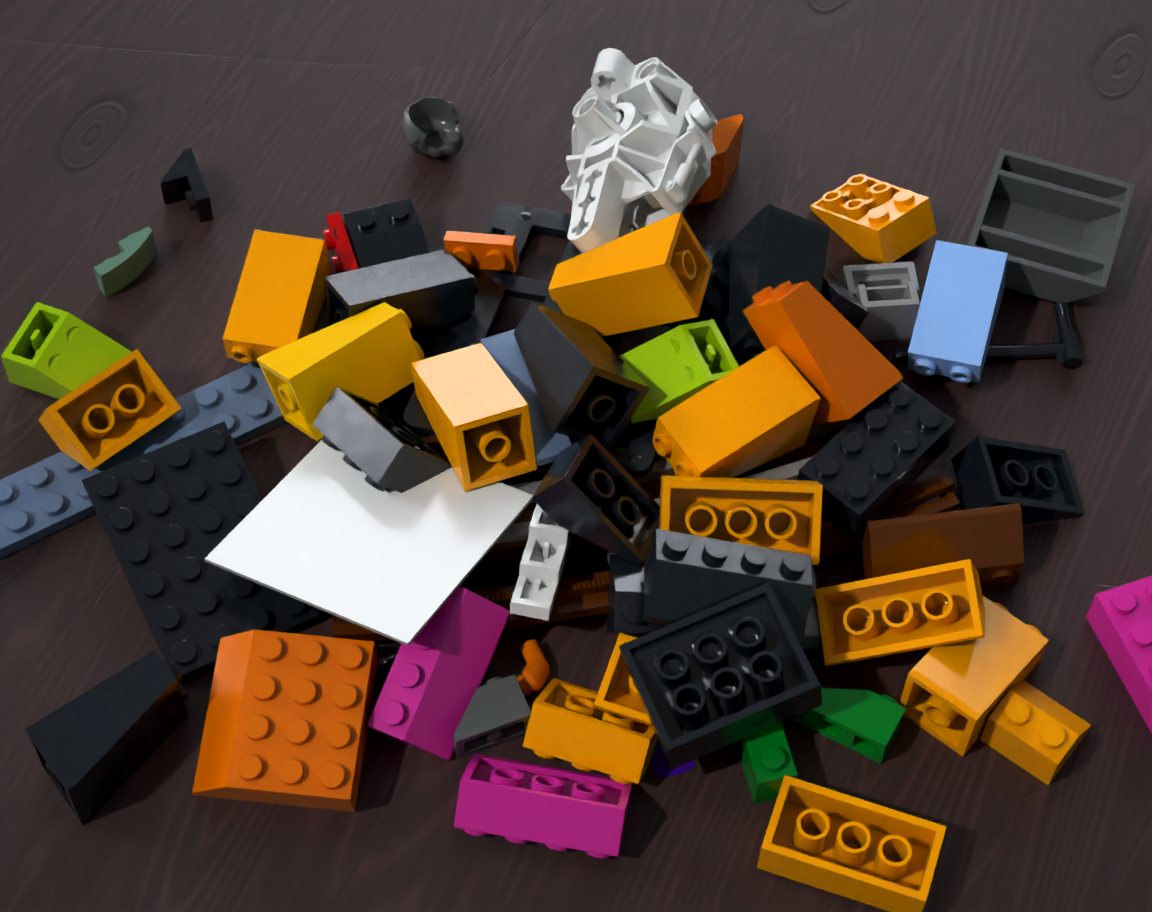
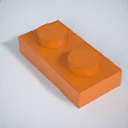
M446 231L443 239L444 247L456 260L461 262L464 268L516 272L519 264L516 236Z

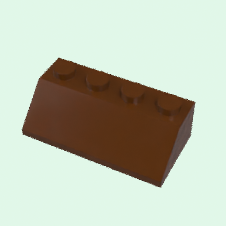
M1020 503L868 521L858 559L862 579L865 580L971 559L979 573L981 587L993 585L994 587L1002 588L1017 583L1024 565L1022 510Z

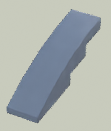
M515 329L480 339L482 345L528 404L537 465L541 466L554 462L558 454L572 444L568 436L553 431L549 425L514 336Z

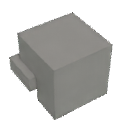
M914 261L843 266L842 279L844 286L869 312L857 330L868 341L911 339L920 306L918 298L920 288Z

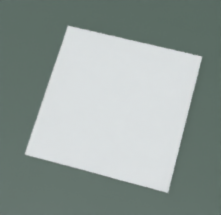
M321 440L205 558V562L409 646L533 500V495L501 482H495L465 492L451 464L446 471L403 493L386 488L385 491H380L365 481L364 478L367 474L364 471L354 469L343 460L345 454L342 451L339 452L332 449Z

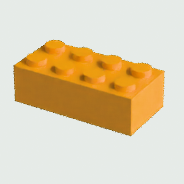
M661 475L659 529L811 555L812 565H819L823 485L818 481Z
M784 775L761 846L757 868L889 912H922L929 893L946 826Z

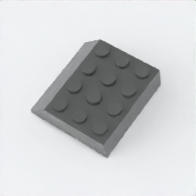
M1000 148L967 246L1008 253L1005 288L1056 303H1068L1103 293L1108 282L1135 185Z

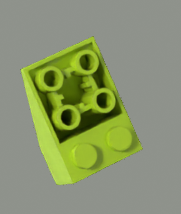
M36 302L1 355V359L10 383L61 399L132 351L71 313Z
M714 319L679 325L620 356L650 387L632 416L631 424L657 419L739 367Z

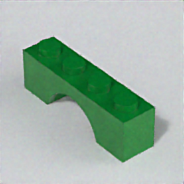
M782 723L740 740L743 770L754 804L777 800L784 775L796 779L798 777Z

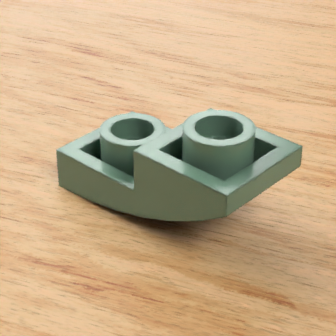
M149 226L119 241L118 245L121 253L106 259L94 267L99 289L106 298L120 291L136 279L156 256V244L153 232Z

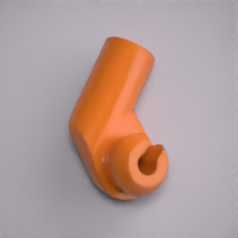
M536 639L526 641L520 646V651L527 665L522 671V675L516 678L525 696L530 695L533 691L538 692L550 675V666Z

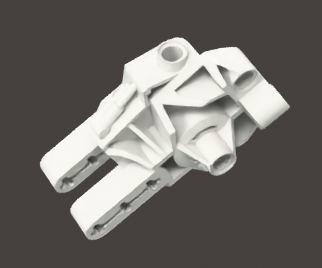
M615 48L603 49L597 56L591 78V85L593 87L585 92L572 111L575 122L571 133L572 155L566 156V164L570 174L564 184H562L561 190L573 202L567 237L582 253L673 214L682 213L683 215L686 206L710 176L711 158L716 155V148L712 142L713 127L718 122L707 105L693 92V87L657 57L649 58L634 65L620 50Z

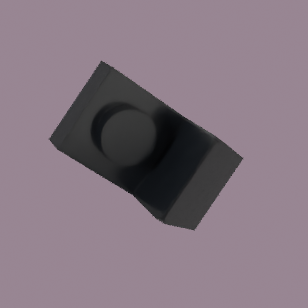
M192 148L184 149L161 180L160 186L164 203L168 205L186 200L189 211L196 210L200 223L214 220L210 197Z

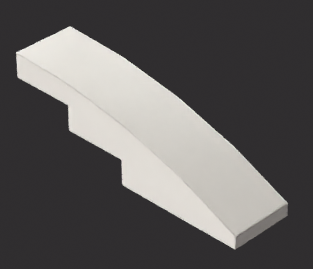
M536 504L530 522L528 540L520 562L519 577L510 602V613L549 621L572 532L558 526L538 504Z

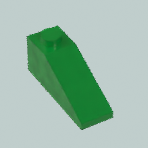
M821 688L823 705L791 718V720L881 764L901 727L906 708L899 705L894 698L884 694L878 695L870 690Z

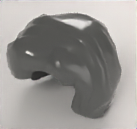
M439 97L420 98L405 108L402 116V132L414 152L439 158L441 155L457 154L464 143L459 126L460 117L453 102Z

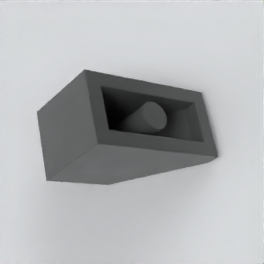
M515 674L505 678L494 677L486 681L483 686L477 687L453 734L454 753L457 760L526 734L531 710Z

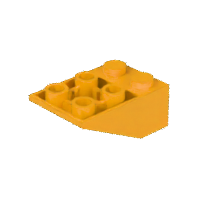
M863 174L850 177L845 184L834 191L825 193L820 200L810 205L811 211L863 258L878 264L893 263L937 234L929 197Z

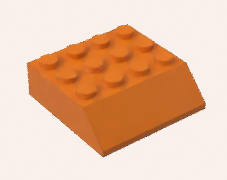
M256 629L220 638L192 794L195 796L355 812L368 730L367 724L370 717L378 664L375 642Z

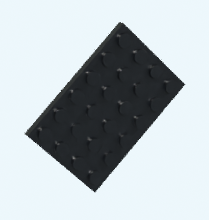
M225 421L82 480L84 489L164 661L168 659L173 661L182 676L181 681L215 667L220 638L253 629L291 633L320 620L317 608L205 562V558L263 500Z

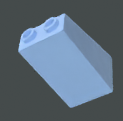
M936 240L908 349L907 369L914 370L916 373L925 376L934 374L947 376L960 383L980 382L1005 288L1008 253Z

